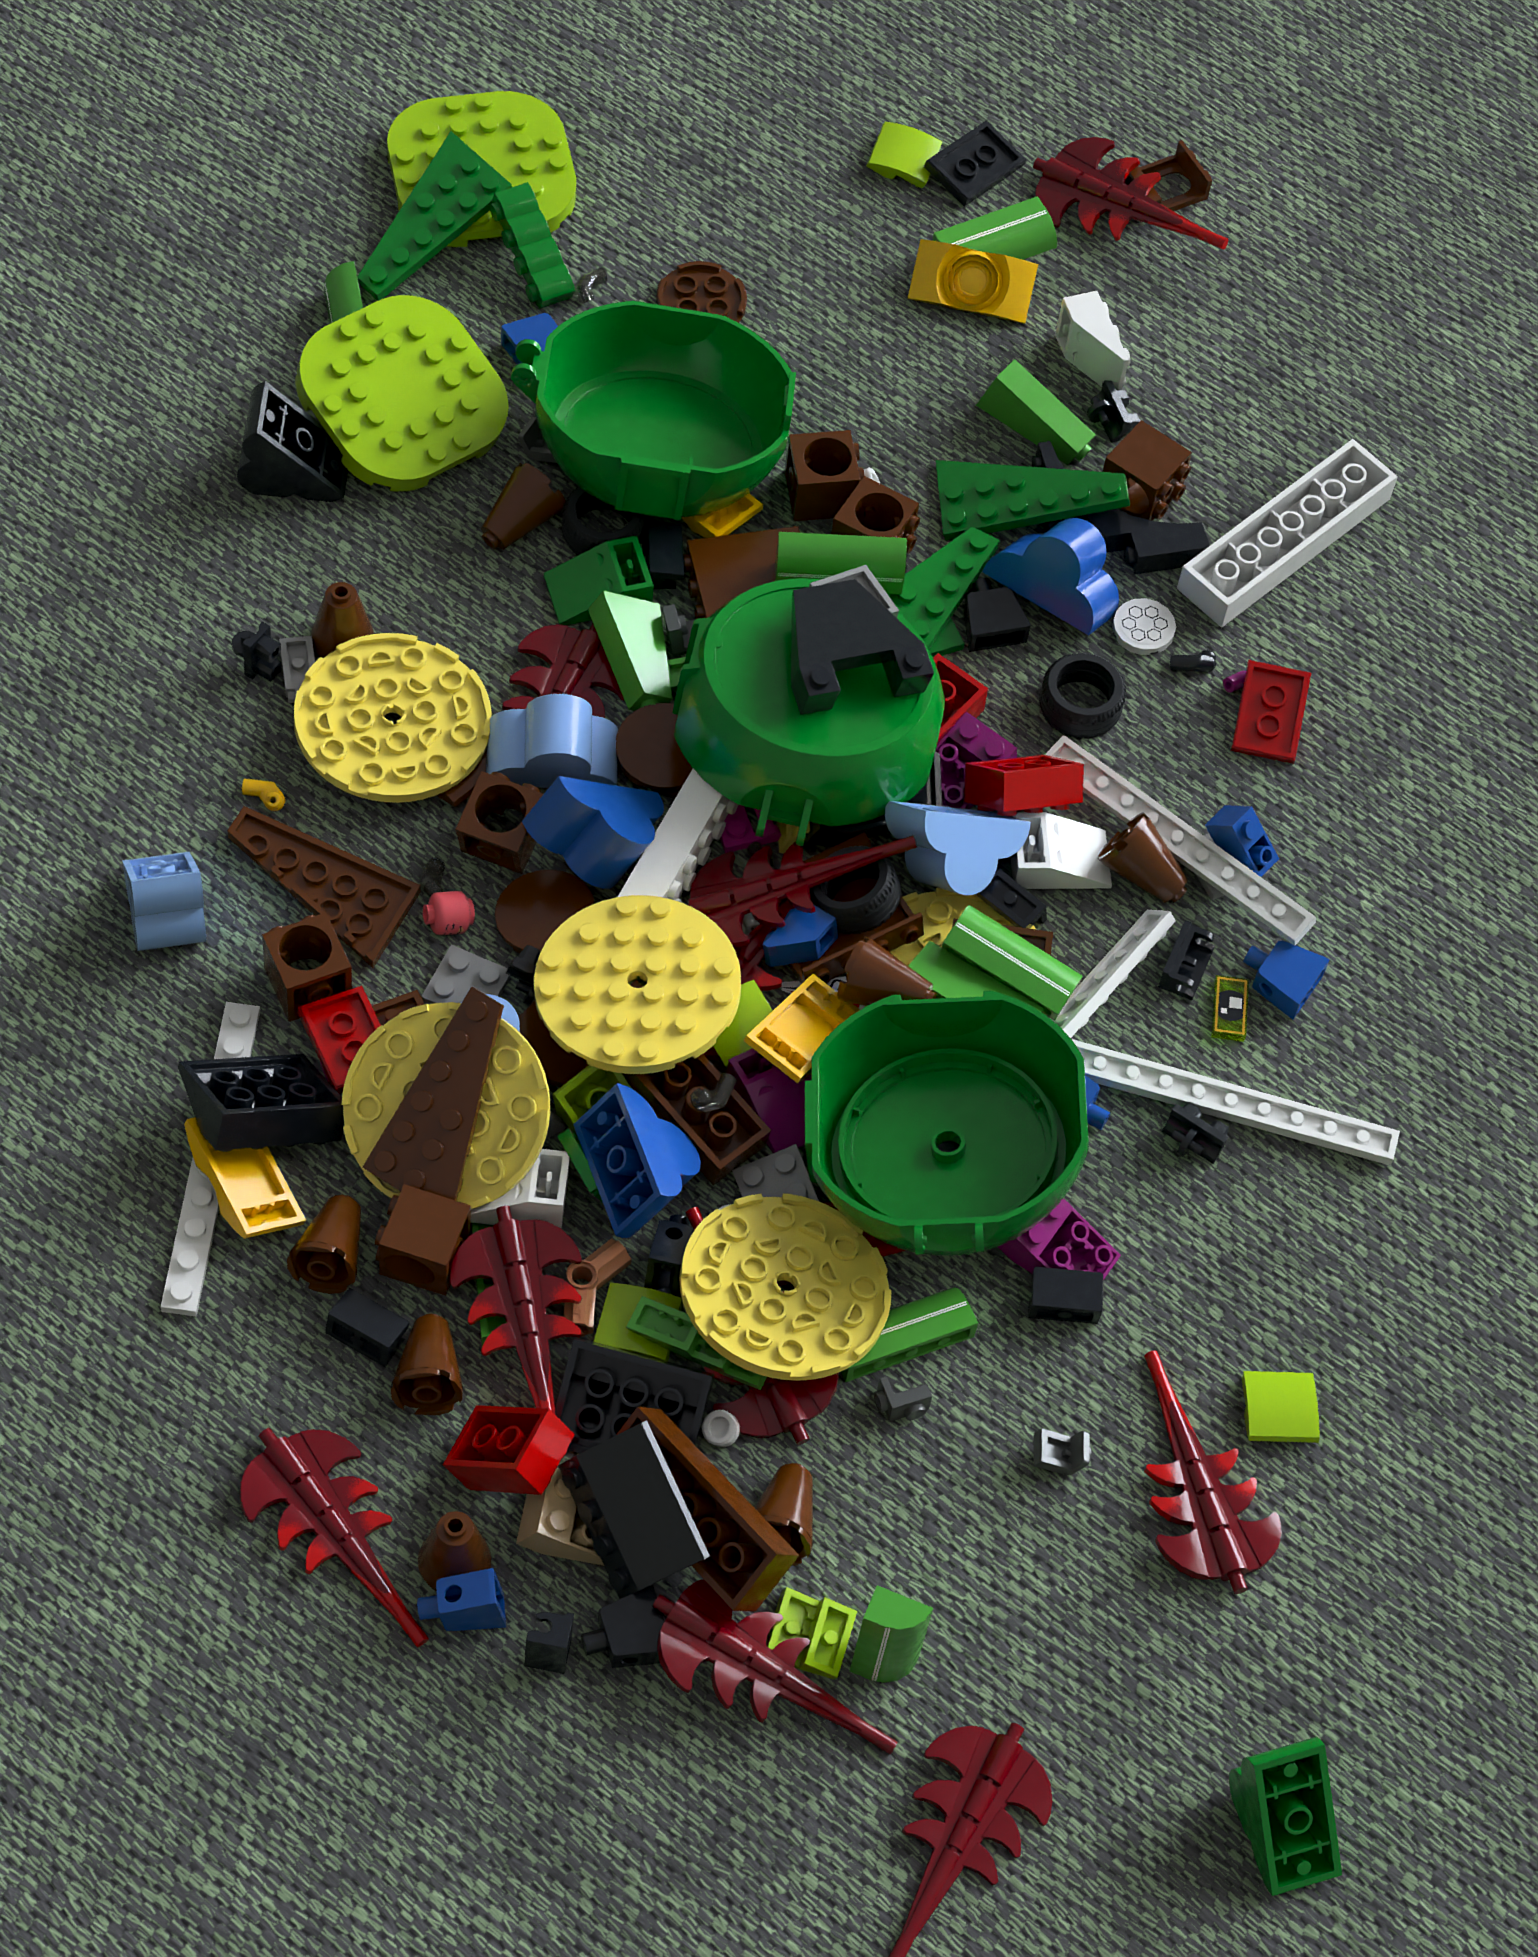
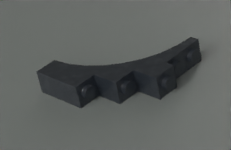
M1050 441L1038 443L1036 456H1032V467L1065 469L1059 461ZM1118 509L1071 517L1083 519L1093 524L1104 538L1106 552L1124 550L1125 562L1127 565H1132L1134 574L1182 568L1210 546L1202 522L1180 524L1157 522L1132 516ZM1065 519L1040 523L1038 525H1043L1045 532H1047Z

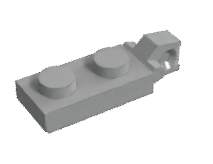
M312 636L279 639L288 703L295 702L297 690H299L304 681L306 672L315 663Z

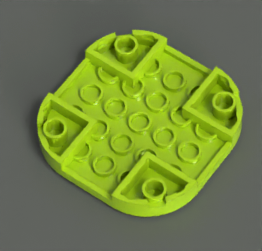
M495 91L432 98L409 106L391 124L387 137L388 163H390L399 211L450 131L509 181L512 187L529 183L537 199L539 209L547 221L550 232L558 229L560 223L567 216H570L574 209L576 201V174L563 123L551 107L533 96L512 91ZM488 211L447 246L467 247L468 240L502 237L501 232L504 230L499 221H494L491 212Z
M398 295L387 297L321 328L305 345L295 377L296 391L301 405L306 412L312 410L343 454L341 460L343 465L361 481L371 486L373 483L388 486L390 491H411L427 486L431 478L474 456L477 459L495 445L508 416L509 406L505 386L461 322L443 306L417 296Z

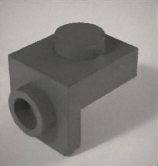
M531 417L518 435V439L527 457L536 461L557 463L543 439L537 417Z
M886 1376L879 1379L877 1391L874 1392V1400L880 1413L885 1412L889 1422L904 1417L907 1420H915L925 1415L926 1411L929 1410L932 1394L928 1384L894 1394Z
M1041 1428L1034 1433L1035 1467L1063 1475H1072L1089 1465L1091 1448L1090 1434L1088 1432L1081 1431L1070 1437Z

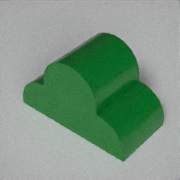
M1318 1737L1243 1758L1241 1767L1230 1770L1229 1786L1232 1801L1244 1832L1251 1841L1254 1858L1264 1884L1272 1896L1342 1875L1325 1744Z

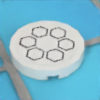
M1141 598L1132 599L1119 607L1116 611L1112 628L1117 637L1116 640L1122 647L1132 653L1150 655L1157 651L1158 653L1164 651L1172 643L1176 624L1174 616L1167 607L1158 601Z

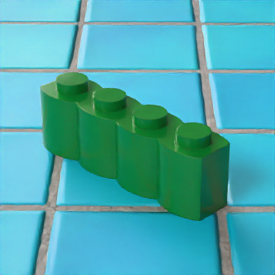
M527 182L494 193L492 204H490V212L494 221H499L504 230L501 232L506 248H511L515 255L513 263L519 276L522 275L527 282L525 290L531 303L535 302L538 308L541 309L572 298L576 291L573 280L563 263L559 248L551 236L547 221L539 209L537 199L529 183Z

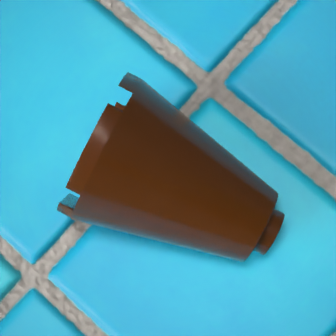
M519 463L481 527L483 532L482 539L493 549L497 547L501 549L507 548L560 513L566 501L559 489L555 493L548 486L551 480L540 470L528 463L523 465Z
M345 582L334 583L327 588L310 633L313 650L318 657L322 658L334 652L336 646L341 643L374 634L373 627L357 590L351 584Z
M1142 812L1127 823L1129 827L1121 833L1118 831L1100 851L1098 860L1162 902L1166 903L1171 900L1174 903L1186 893L1187 888L1185 884L1188 879L1150 818Z
M864 937V941L860 940L852 951L844 969L847 972V982L840 981L837 993L839 1000L865 1006L892 995H901L902 1000L936 999L937 993L933 992V984L867 937Z
M348 1195L330 1197L289 1252L287 1269L298 1282L300 1277L309 1282L308 1288L313 1291L327 1294L342 1293L346 1291L348 1285H353L356 1280L361 1207L352 1197Z
M430 1313L421 1316L413 1324L391 1384V1398L399 1408L404 1410V1405L410 1408H418L414 1413L416 1415H442L454 1410V1404L458 1401L461 1402L463 1399V1385L449 1323L437 1314Z
M798 1463L785 1464L779 1467L754 1508L799 1554V1557L792 1564V1566H796L802 1563L804 1557H809L813 1546V1478L803 1465Z
M452 1511L444 1514L423 1542L418 1554V1568L426 1583L433 1590L437 1591L436 1581L440 1578L490 1569L491 1552L471 1518L463 1512Z

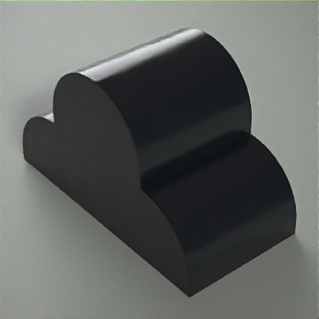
M266 381L255 386L251 392L237 471V479L240 485L255 495L288 497L296 494L306 500L334 502L344 498L348 469L341 462L343 454L321 423Z

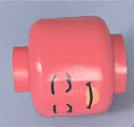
M462 891L435 892L431 895L428 904L423 906L424 923L430 925L436 935L463 934L467 931L469 925L474 923L475 910L471 898H467Z

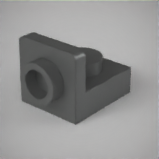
M675 604L663 606L665 626L672 654L686 652L695 619L685 621L684 615L678 616Z

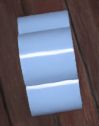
M548 694L537 697L528 703L526 709L504 710L490 717L486 773L498 772L507 776L511 782L521 786L523 783H528L541 788H549L558 776L617 786L616 736L618 728L608 719L593 716L592 706L580 697L568 694Z
M889 801L885 807V820L890 833L898 840L912 835L916 839L918 848L905 851V863L910 875L920 883L966 896L977 894L989 885L995 875L998 859L1008 858L1021 849L1028 837L1031 824L1029 821L1010 816H1000L991 811Z
M190 852L122 861L137 951L206 942L201 873Z

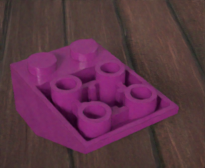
M968 712L963 714L936 746L935 752L940 754L942 806L970 809L975 805L964 802L965 763L1017 757V747Z
M753 1048L728 1059L726 1080L771 1129L766 1143L772 1153L795 1144L798 1149L805 1147V1081H811L812 1074L803 1081L796 1083Z
M1064 1198L1047 1217L1032 1229L1014 1240L997 1246L1011 1261L1032 1274L1035 1267L1100 1272L1103 1274V1280L1121 1256Z

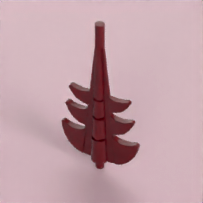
M593 623L589 630L583 629L581 631L559 624L543 626L528 634L518 645V652L535 655L545 660L550 667L529 666L510 676V684L527 687L533 690L538 697L548 694H568L580 697L592 706L593 716L605 718L603 702L597 693L590 688L591 686L608 689L624 701ZM531 696L514 697L503 702L502 709H526L528 703L535 698ZM506 808L494 812L502 815Z
M914 835L877 847L807 863L803 862L804 846L795 845L796 842H794L784 853L781 860V868L777 870L770 866L773 851L770 845H766L748 860L744 868L743 877L736 878L733 875L735 855L733 851H730L712 859L699 870L691 885L690 899L688 900L689 906L714 921L726 934L733 947H740L750 943L748 936L742 929L743 919L746 914L751 913L754 919L763 926L782 928L786 924L779 915L781 900L787 898L795 909L806 913H814L815 907L810 900V888L875 861L918 848Z
M704 1579L688 1586L676 1603L659 1594L652 1605L653 1608L668 1616L658 1635L657 1650L660 1664L668 1678L682 1691L690 1692L695 1669L703 1662L709 1661L713 1663L711 1673L713 1690L718 1700L726 1709H729L733 1704V1695L737 1685L742 1681L748 1680L752 1682L750 1691L751 1707L759 1722L765 1721L769 1706L778 1695L858 1734L890 1755L898 1743L896 1740L863 1721L794 1667L798 1655L810 1644L808 1638L796 1637L787 1639L778 1644L773 1650L766 1646L769 1631L783 1619L781 1614L756 1612L736 1623L732 1620L733 1610Z
M1011 1723L1005 1735H997L984 1727H957L940 1735L924 1752L926 1759H935L952 1767L959 1774L960 1780L959 1782L936 1780L925 1784L912 1794L914 1800L924 1801L937 1807L945 1815L944 1822L933 1819L918 1820L906 1825L902 1829L904 1835L923 1841L933 1851L901 1934L888 1957H906L914 1940L964 1868L978 1873L991 1885L998 1883L995 1862L987 1849L981 1845L984 1839L1001 1844L1014 1858L1020 1857V1833L1012 1816L1005 1810L1007 1805L1018 1806L1028 1811L1041 1826H1045L1048 1823L1053 1802L1051 1783L1039 1761L1023 1750L1021 1744L1018 1743L1024 1732V1728L1019 1724Z

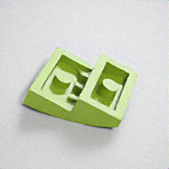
M885 121L882 124L866 166L885 178L893 179L898 175L909 183L923 188L931 174L924 168V165L928 159L939 152L942 141L918 129Z
M754 980L741 985L740 1002L736 1015L729 1028H725L717 1037L716 1044L713 1045L726 1067L728 1066V1059L752 1049L743 1040L747 1034L773 1011Z
M610 1283L594 1342L668 1361L670 1350L628 1330L626 1326L641 1296L679 1311L682 1310L683 1306L682 1298L645 1287Z
M1243 1371L1242 1387L1246 1404L1244 1417L1248 1441L1319 1443V1413L1313 1373Z
M784 1588L781 1591L775 1613L781 1614L783 1619L769 1631L766 1646L773 1650L778 1644L787 1639L796 1637L808 1638L810 1644L798 1655L794 1667L826 1678H838L857 1611L826 1597L818 1601L791 1588Z

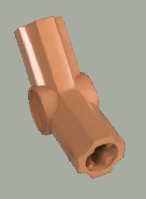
M611 1238L582 1260L580 1264L571 1263L567 1269L566 1282L576 1289L582 1301L579 1304L564 1302L563 1317L572 1321L581 1329L582 1337L587 1334H593L596 1291L631 1264V1257L618 1240L615 1241ZM577 1279H585L589 1283L586 1285L576 1284L574 1281Z

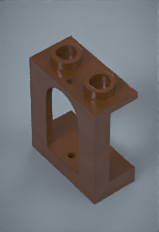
M1183 140L1178 141L1175 155L1142 167H1136L1125 179V184L1129 185L1140 175L1159 172L1161 177L1176 173L1188 178L1191 188L1184 194L1162 201L1160 195L1152 187L1147 197L1172 211L1208 199L1212 185L1209 172L1203 169L1197 161L1195 153L1189 150Z

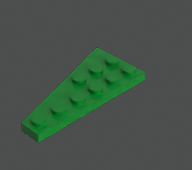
M450 131L357 276L358 283L377 301L383 299L490 211V204H492L494 193L512 188V184Z

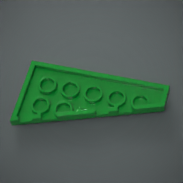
M935 460L945 540H954L971 527L988 534L1130 506L1127 479L1124 473Z
M971 527L907 572L904 577L902 594H888L898 608L899 613L914 627L929 650L971 589L972 584L984 570L987 562L998 549L999 539Z

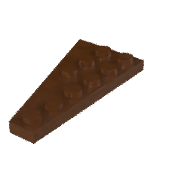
M243 806L227 830L228 838L313 915L317 916L326 912L337 936L372 968L378 962L421 893V885L245 806Z
M475 987L470 988L364 1163V1169L400 1192L405 1184L457 1201L458 1192L461 1191L463 1182L462 1175L466 1158L469 1156L480 1110L481 1094L488 1076L489 1060L492 1048L495 1046L504 1005Z

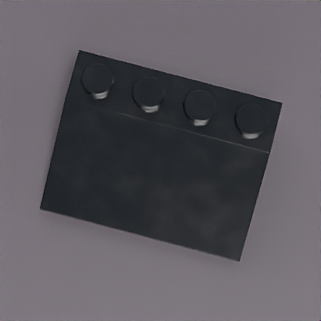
M304 1054L179 1061L178 1069L200 1132L215 1151L229 1152L233 1149L242 1148L262 1149L268 1146L293 1147L296 1144L307 1143L322 1145L326 1142L341 1141L344 1127L342 1096Z
M581 1338L573 1339L555 1407V1415L575 1434L568 1446V1450L582 1453L616 1436L637 1407L661 1409L696 1446L715 1374Z
M647 1420L558 1465L562 1473L563 1483L569 1489L574 1499L578 1515L586 1525L593 1541L594 1550L600 1556L609 1575V1582L612 1588L616 1590L619 1599L653 1585L710 1557Z

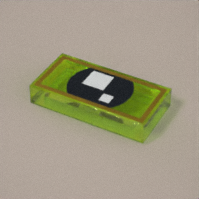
M1221 975L1215 976L1211 1038L1245 1041L1249 979Z

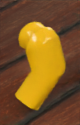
M243 779L242 795L259 797L266 808L271 811L282 809L285 804V797L274 782Z

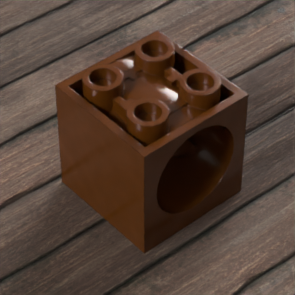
M1141 420L1106 457L1102 471L1124 473L1126 476L1130 506L1119 509L1129 515L1151 521L1162 519L1168 510V504L1172 500L1177 502L1186 490L1184 481L1191 471L1189 462L1192 452Z
M851 430L789 435L784 474L794 521L834 518L864 477L863 467H858L857 464L860 457L858 442H853Z
M864 476L834 517L831 534L907 538L906 553L909 554L917 540L914 532L920 523V517L917 516L919 503Z
M481 771L455 829L461 852L522 874L537 842L530 836L522 822L511 831L499 833L486 829L483 821L492 812L503 808H510L521 812L524 819L543 796L540 789L528 783H523L522 786L513 783L507 776L498 772L489 774Z
M326 912L317 916H306L299 922L287 926H277L262 934L264 969L288 1022L300 1018L298 1015L299 1006L352 989V967ZM301 959H313L323 963L320 967L312 970H298L289 966L291 963Z
M404 1184L399 1196L393 1195L387 1212L390 1218L387 1226L381 1225L376 1235L375 1245L379 1247L375 1261L379 1262V1274L446 1296L451 1285L450 1273L453 1259L458 1248L470 1236L471 1205Z

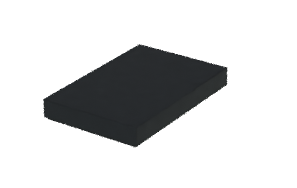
M986 120L928 159L924 168L965 207L1025 165L1027 159Z

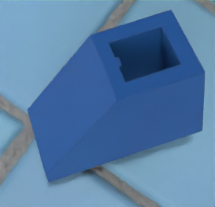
M1224 805L1205 824L1217 846L1260 877L1279 860L1252 806Z
M815 905L814 913L802 912L795 908L791 909L784 919L786 925L771 931L763 942L765 963L770 967L818 960L838 939L836 917L829 915V913Z

